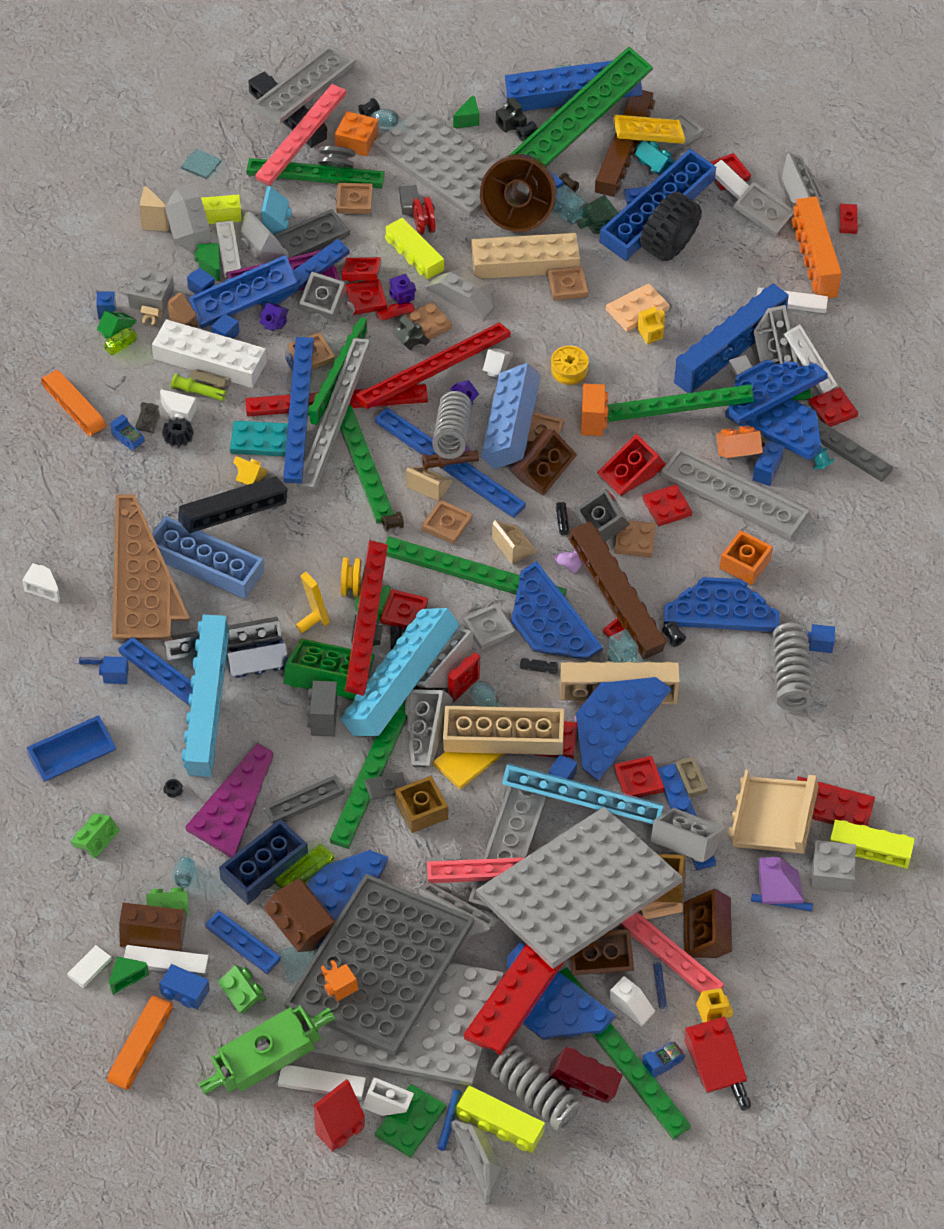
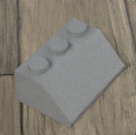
M672 808L654 819L650 841L656 843L661 848H669L679 855H686L692 857L697 862H704L714 855L726 832V828Z

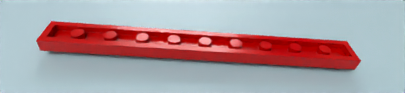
M499 322L356 394V401L364 408L369 409L511 337V331Z
M426 384L415 385L373 407L427 403ZM366 389L354 390L349 405H352V408H364L356 401V394ZM310 393L309 406L314 403L316 393ZM291 395L245 398L247 417L289 413Z
M372 540L369 541L345 686L346 692L364 696L366 692L388 548L387 544Z

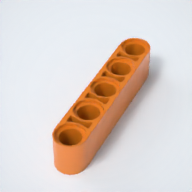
M56 369L41 378V382L47 392L88 436L91 437L106 428L103 417L59 370Z
M155 995L151 996L108 1074V1083L125 1090L130 1089L172 1012L173 1002Z

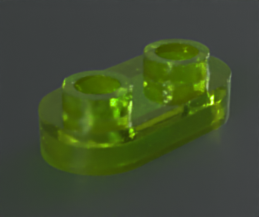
M132 328L123 329L105 341L104 350L109 355H115L132 345L137 339V333Z

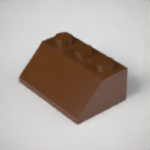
M543 429L525 451L523 460L517 461L510 471L523 484L544 496L577 454L554 429Z
M301 878L275 892L263 907L298 952L314 951L336 923Z
M715 888L684 901V951L692 958H718L732 952L731 897Z
M123 902L119 922L120 947L132 945L182 952L187 912L183 909Z
M630 929L609 931L568 958L571 975L634 971Z

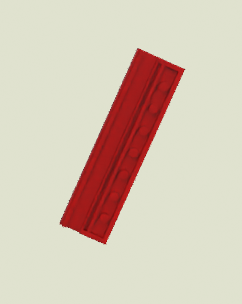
M526 944L463 1034L464 1039L485 1049L490 1048L496 1051L498 1055H501L564 962L552 969Z

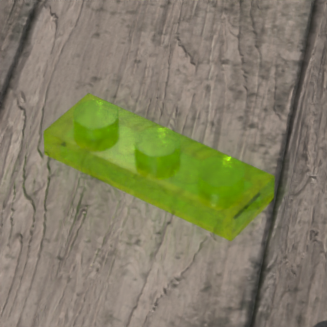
M318 844L276 878V885L282 889L298 878L307 882L314 874L335 859L334 854L322 844Z

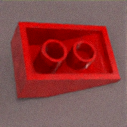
M635 434L597 473L622 496L653 478L666 463L638 434Z
M725 1016L685 1028L684 1042L707 1093L730 1087L734 1083L747 1082L735 1039Z
M347 1079L313 1105L316 1135L332 1152L336 1148L343 1147L351 1136L359 1134L365 1127V1115Z

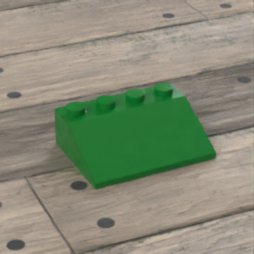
M301 638L286 662L283 684L309 690V688L312 689L313 681L337 682V696L355 700L357 694L345 691L351 649ZM372 653L368 677L375 659V654Z

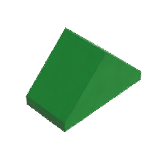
M472 95L453 115L454 128L479 126V110L475 96Z
M117 956L109 979L112 995L149 976L147 963Z

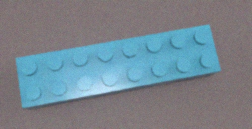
M448 608L420 610L413 622L407 626L402 637L396 641L393 649L387 653L384 661L376 668L373 676L367 680L364 696L357 694L352 704L346 708L340 720L353 736L380 735L459 627V622Z
M203 614L202 621L198 622V633H200L199 639H196L195 650L197 651V657H194L193 661L195 675L191 677L193 694H189L191 712H187L186 717L188 731L185 730L184 733L186 749L182 750V761H184V768L187 769L188 775L212 777L229 628L226 616Z

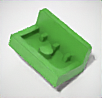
M95 813L70 842L76 848L87 850L92 858H97L118 834L120 829L111 816Z
M183 887L171 888V892L164 893L163 889H150L151 893L146 894L147 905L183 909L187 912V916H189L188 891H184Z
M235 965L218 983L238 1012L244 1014L258 1000L264 1002L267 998L263 994L264 989L261 985L253 980L252 972L247 967L243 968Z

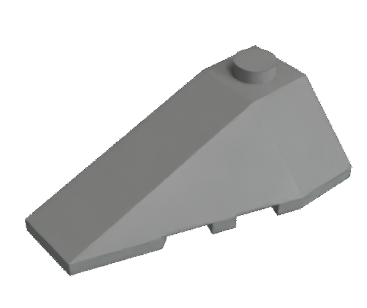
M413 689L407 696L405 714L408 718L407 731L410 735L409 748L411 765L431 767L444 732L445 706H452L453 698L443 690Z

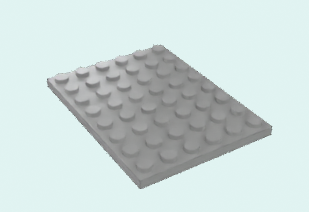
M603 807L476 889V895L553 969L682 883V876Z
M451 963L396 1056L325 1025L320 1027V1031H318L322 1039L313 1044L315 1049L309 1052V1055L473 1087L484 1048L465 1040L463 1034L504 977V972Z

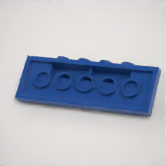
M284 255L266 264H261L250 271H245L234 278H229L223 283L213 285L209 289L189 297V300L197 314V321L202 329L215 323L224 313L229 316L234 315L299 285L288 257Z

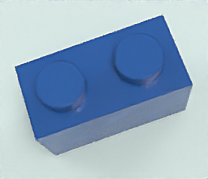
M767 440L762 450L763 453L760 454L754 466L753 481L767 486L771 485L782 463L785 446Z
M173 964L170 965L159 984L161 994L166 999H174L181 1002L187 1008L192 1007L197 1010L210 990L208 979Z

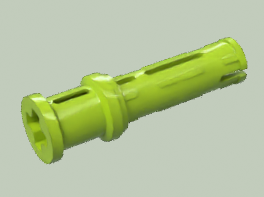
M178 373L174 374L171 381V389L178 388L184 390L187 394L194 392L222 402L225 400V397L218 394L226 396L227 393L226 390L195 382L191 377L189 379L181 377Z

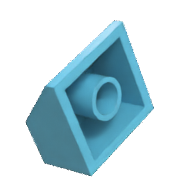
M267 186L261 211L262 224L274 235L289 228L288 218H291L292 208L289 207L288 199L271 186Z

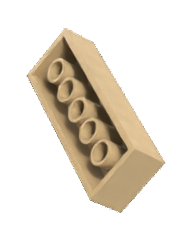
M576 233L472 239L474 276L480 279L547 275V270L580 266Z
M561 663L559 683L560 704H584L602 682L657 677L672 689L661 704H677L680 683L679 663Z
M445 706L444 752L563 755L564 709Z

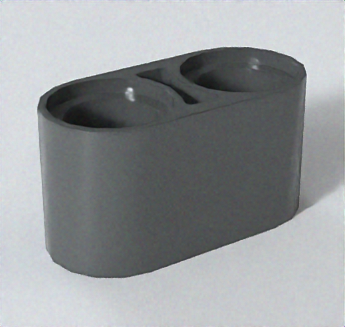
M417 185L400 186L399 194L402 215L413 214V199H419Z

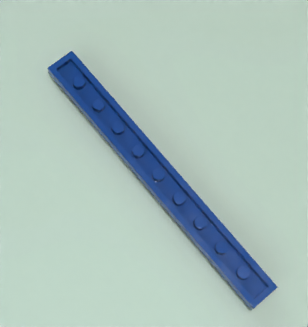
M296 337L283 476L284 483H302L314 348V338Z
M386 408L375 417L376 424L421 455L437 454L433 449V439L389 408ZM469 463L445 465L442 468L513 519L526 508L524 501Z

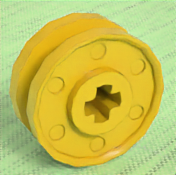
M576 346L558 348L551 357V375L556 381L565 385H575L582 382L588 374L589 361L587 354Z
M343 557L341 597H346L348 590L352 589L353 597L358 598L361 586V558L356 557L354 566H350L349 557Z

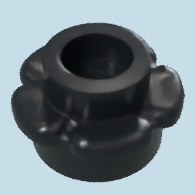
M170 779L165 783L163 791L168 797L175 798L182 794L183 785L177 779Z

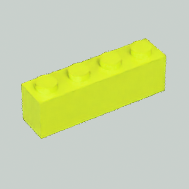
M239 194L201 198L208 224L224 221H242Z
M403 218L386 226V241L392 244L396 251L402 254L407 262L416 268L420 275H423L428 280L444 271V258Z
M835 820L830 842L856 844L855 857L908 869L915 838L904 834L890 833L887 830L869 828L866 825L852 824L844 820Z
M471 1086L467 1087L456 1107V1115L466 1123L471 1122L477 1125L479 1129L484 1130V1132L489 1131L500 1140L515 1144L522 1151L533 1153L544 1134L545 1122Z

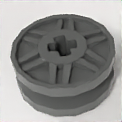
M321 146L319 148V152L326 155V157L318 158V164L346 168L354 167V162L347 159L355 157L354 150L337 146Z

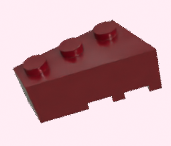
M565 1047L552 1060L548 1070L550 1075L548 1081L556 1079L558 1084L564 1085L568 1091L570 1088L583 1091V1096L609 1103L616 1096L623 1076L615 1068L605 1066L595 1058L586 1057L580 1054L578 1050Z

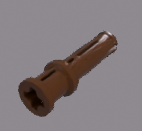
M478 450L463 452L462 455L454 459L442 458L438 454H422L424 471L428 470V468L439 467L442 469L445 465L479 461Z

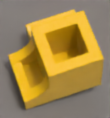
M655 306L640 311L637 330L645 342L650 344L663 339L664 311H658Z
M236 456L233 461L238 467L236 481L249 485L261 481L267 475L268 470L260 466L261 462L251 459L249 462Z
M722 988L702 991L696 1003L702 1022L724 1016L725 1018L732 1017L733 1010Z

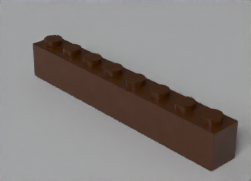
M642 90L643 95L631 96L623 115L650 118V110H653L655 106V100H653L654 92ZM615 133L595 180V193L615 197L616 192L621 189V180L626 177V168L630 167L631 156H634L636 144H639L640 140L619 139L617 133Z
M591 521L571 529L568 540L642 659L644 660L663 652L666 644L664 634L656 627L654 618L649 616L645 604L637 596L636 589L631 587L626 573L621 571L617 559L611 555L607 543L601 539L599 530L593 526Z

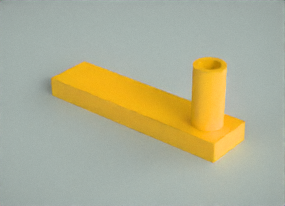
M307 572L300 575L312 613L295 624L301 634L319 621L324 627L330 623L319 586Z

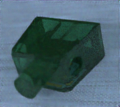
M603 195L583 207L582 218L577 219V225L580 229L589 227L593 234H599L600 230L618 214V211L608 198Z

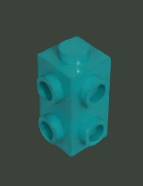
M642 141L634 155L639 158L638 161L643 165L651 166L650 170L658 175L664 173L676 161L671 157L672 154L665 149H659L660 145L656 142Z

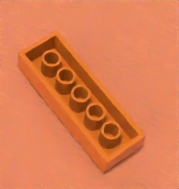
M817 196L796 199V206H793L794 218L791 219L792 228L796 230L795 237L796 241L800 243L799 250L800 254L804 256L803 263L808 269V279L812 281V292L816 295L828 296V298L838 297L842 273Z

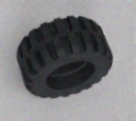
M673 192L666 196L654 209L652 215L649 216L644 230H642V236L640 237L642 248L661 261L672 260L685 248L692 235L696 232L702 217L700 205L681 192Z

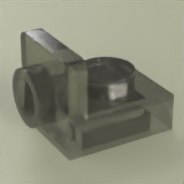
M142 402L140 405L141 413L135 425L136 429L154 433L160 419L159 406L153 403Z

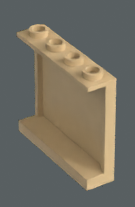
M745 769L744 777L740 779L741 792L736 796L737 809L732 814L733 827L729 828L728 833L733 847L805 854L819 787L817 776L808 775L807 781L750 777L749 770Z

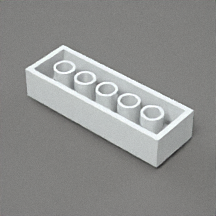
M167 319L152 343L153 359L189 370L200 369L231 378L230 382L250 388L254 387L267 363L266 348Z

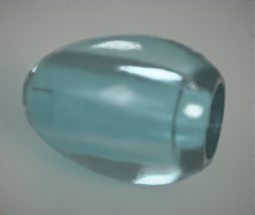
M390 109L378 110L371 115V117L378 119L379 128L382 129L394 128L399 121L398 114Z
M478 681L470 689L471 698L479 706H499V697L489 683Z
M187 856L179 859L172 871L173 881L178 887L187 888L191 886L197 876L196 864L191 857Z

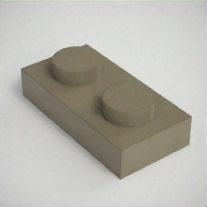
M200 369L192 370L190 375L198 383L206 384V382L212 383V387L219 389L229 386L231 378Z
M691 757L676 761V768L689 798L707 793L708 788L695 758Z

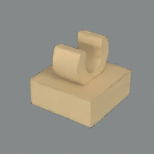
M141 306L140 313L144 315L142 323L146 324L147 320L152 318L151 325L155 326L157 324L156 318L161 319L163 312L157 308Z

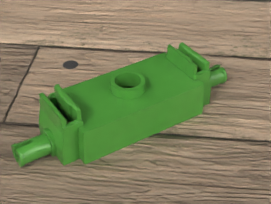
M301 1005L294 1010L289 1007L217 1049L219 1054L211 1057L216 1069L215 1075L200 1082L201 1089L205 1095L221 1085L225 1086L229 1093L237 1088L241 1092L314 1050L313 1044L322 1039L318 1032L320 1031L319 1028L335 1020L334 1015L329 1007L314 1017H309ZM304 1019L310 1027V1030L304 1032L301 1021ZM262 1039L270 1040V1045L266 1050L257 1049V1044ZM226 1066L232 1076L226 1078L221 1068Z

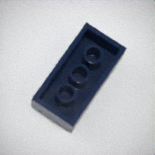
M279 819L219 867L220 879L240 899L249 905L308 857V844L285 822Z

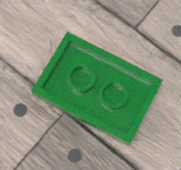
M410 1084L406 1090L414 1093L407 1112L387 1115L375 1132V1137L412 1158L446 1110V1104Z

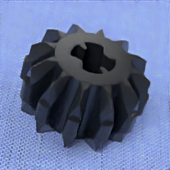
M176 417L175 420L169 419L168 423H164L162 436L166 444L170 443L171 447L177 445L180 448L181 445L187 446V442L192 441L194 431L190 421L186 422L185 418L179 420Z

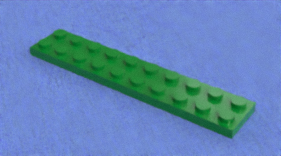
M628 46L509 155H529L548 166L653 70V66Z

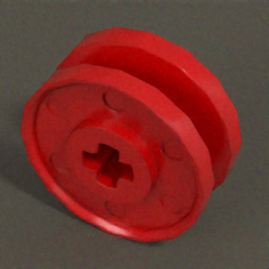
M429 196L424 197L423 205H421L418 198L413 199V214L417 232L423 235L425 226H427L430 233H435V214L431 198Z

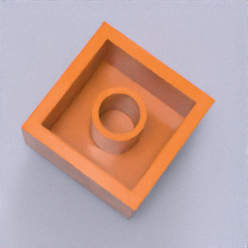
M346 111L335 132V146L354 150L355 154L368 156L373 146L372 142L376 140L379 134L378 119Z
M583 384L581 435L603 436V429H607V418L604 417H608V404H605L608 403V392H605V384Z
M741 426L739 430L727 428L721 429V433H716L718 455L731 458L763 453L760 431L754 429V427Z
M740 530L722 553L719 569L753 585L771 561L773 546Z

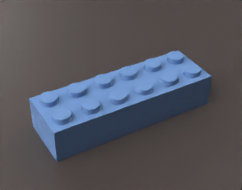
M529 363L499 373L481 458L494 470L524 458L541 377Z
M167 516L162 519L152 533L165 564L241 598L246 599L264 573L263 558L201 531L189 534L179 521Z

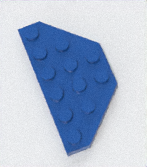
M765 360L736 375L734 387L752 385L754 402L729 405V416L740 425L828 379V373L819 365L809 363V366L798 365V362L784 361L783 364H775L771 360Z
M791 398L740 424L742 426L754 427L765 438L785 446L786 449L807 460H811L821 451L817 412ZM727 409L725 411V417L736 422L729 416V409Z
M537 561L521 570L511 623L534 652L588 660L603 650V646Z
M703 577L695 586L689 587L676 600L664 606V626L671 621H675L680 627L774 632L775 628L779 626V611L775 608L772 609L766 603V600L756 591L753 592L749 589L747 583L742 579Z
M657 677L600 683L576 712L582 770L596 781H599L672 689Z
M368 850L316 868L307 886L336 921L365 874L380 879L388 863V856ZM328 933L325 935V937L322 939V941L318 944V946H317L318 949H319V947L321 946V944L323 943V941H324V939L326 938V936L328 935Z
M521 942L506 957L507 971L525 946ZM558 971L523 1022V1025L542 1040L552 1039V1037L564 1036L565 1038L581 1036V1034L603 1033L616 1017L610 1010Z

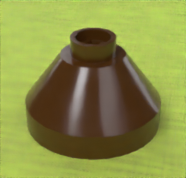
M513 154L499 159L487 170L481 182L480 200L484 212L493 223L508 231L524 232L538 227L549 217L556 204L557 186L551 171L540 160L529 155ZM519 182L524 183L529 188L528 194L518 190Z

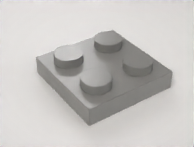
M497 603L463 618L464 625L468 630L473 631V639L481 650L515 635L514 628Z

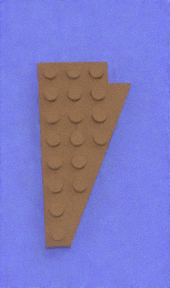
M135 494L115 495L113 640H129L131 637L136 640H163V637L171 636V622L189 621V615Z

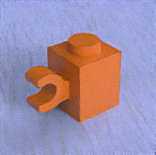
M332 960L331 970H326L324 966H321L326 982L324 988L329 996L333 995L337 1002L359 990L357 979L347 964L337 968L336 962Z

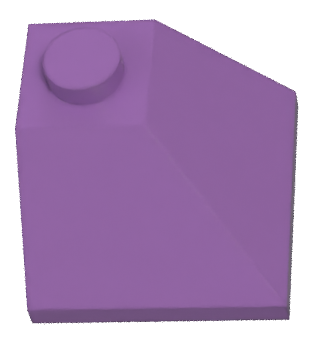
M780 857L759 858L758 880L762 904L803 903L804 899L798 870Z

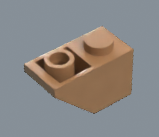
M179 292L174 297H171L167 302L169 320L196 328L198 326L197 314L183 294Z

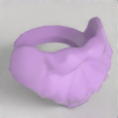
M575 549L573 553H559L554 557L558 564L564 565L572 573H576L583 563Z

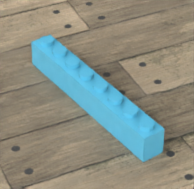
M507 763L502 781L503 785L597 810L605 807L612 814L654 824V819L661 816L663 804L510 763Z

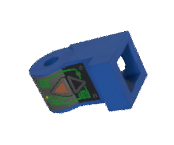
M123 414L110 423L112 435L130 450H134L145 442L142 433L135 429Z
M670 1042L659 1050L645 1053L642 1063L651 1075L656 1078L681 1063L685 1058V1054L676 1042Z

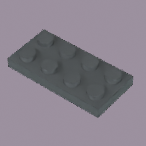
M330 209L276 233L274 236L281 246L288 251V257L290 258L314 252L337 239L345 238L350 235V230L335 211Z

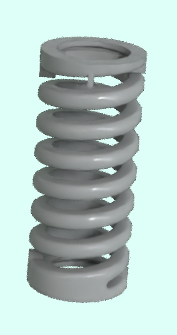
M450 391L444 394L439 402L432 444L434 451L446 459L459 457L463 454L466 447L472 404L469 397L459 391Z
M785 623L775 628L773 632L777 704L785 710L796 711L805 709L812 703L811 679L809 678L811 676L809 670L810 662L808 661L809 645L807 644L808 630L805 626L798 623ZM788 629H797V630H799V631H788V632H785V633H784V631H785V630H788ZM785 699L795 700V701L801 700V702H799V703H792V702L786 701Z
M517 1045L510 1046L496 1060L491 1069V1074L495 1078H500V1082L508 1086L511 1092L516 1093L520 1100H525V1104L528 1107H533L534 1112L542 1115V1119L545 1122H550L551 1127L558 1133L565 1131L581 1113L584 1105L583 1102L576 1100L573 1103L575 1097L572 1093L564 1097L566 1093L564 1086L556 1089L558 1085L556 1079L548 1081L550 1075L546 1071L539 1075L541 1066L539 1064L532 1066L533 1060L531 1057L523 1059L524 1051ZM507 1057L509 1060L499 1069L501 1063ZM521 1079L520 1083L516 1085V1082ZM530 1085L528 1091L524 1092L525 1088ZM538 1093L537 1097L532 1100L533 1096ZM548 1098L545 1105L541 1107V1103ZM556 1106L553 1113L549 1114L550 1110Z

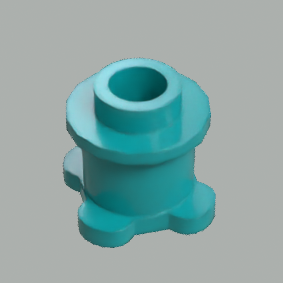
M821 446V451L813 457L816 464L813 466L814 470L823 469L834 462V459H829L827 448H822Z

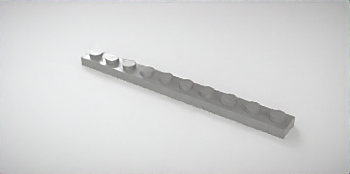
M354 338L304 465L302 483H297L299 490L316 491L370 351L372 345L370 339Z

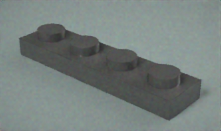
M334 775L264 806V812L273 825L279 819L285 821L345 794V790L337 776Z

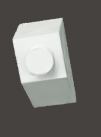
M498 348L488 349L483 371H487L489 376L498 377L499 373L506 371L513 353Z
M161 389V404L170 419L175 420L177 417L181 420L185 418L186 422H191L197 410L196 399L191 396Z
M32 563L22 580L24 591L59 603V590L50 569L44 565Z
M625 976L610 990L609 1002L641 1027L655 1013L654 1008L642 990Z
M374 1077L362 1108L381 1116L407 1112L414 1093Z

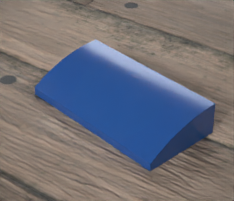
M98 715L28 746L27 754L41 779L45 782L116 750V747Z

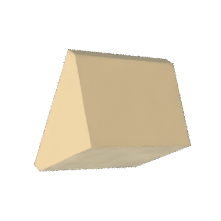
M147 186L143 187L139 205L142 230L168 231L169 223L165 210L166 205Z
M423 466L407 467L406 487L438 502L453 482V480L429 469L424 471Z
M494 520L492 539L511 564L537 551L517 525Z

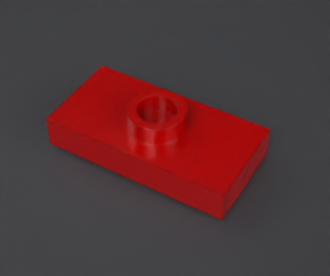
M840 204V233L857 234V204Z
M399 303L389 305L387 309L377 311L376 316L384 321L407 314L415 310L414 304L403 303L399 305Z

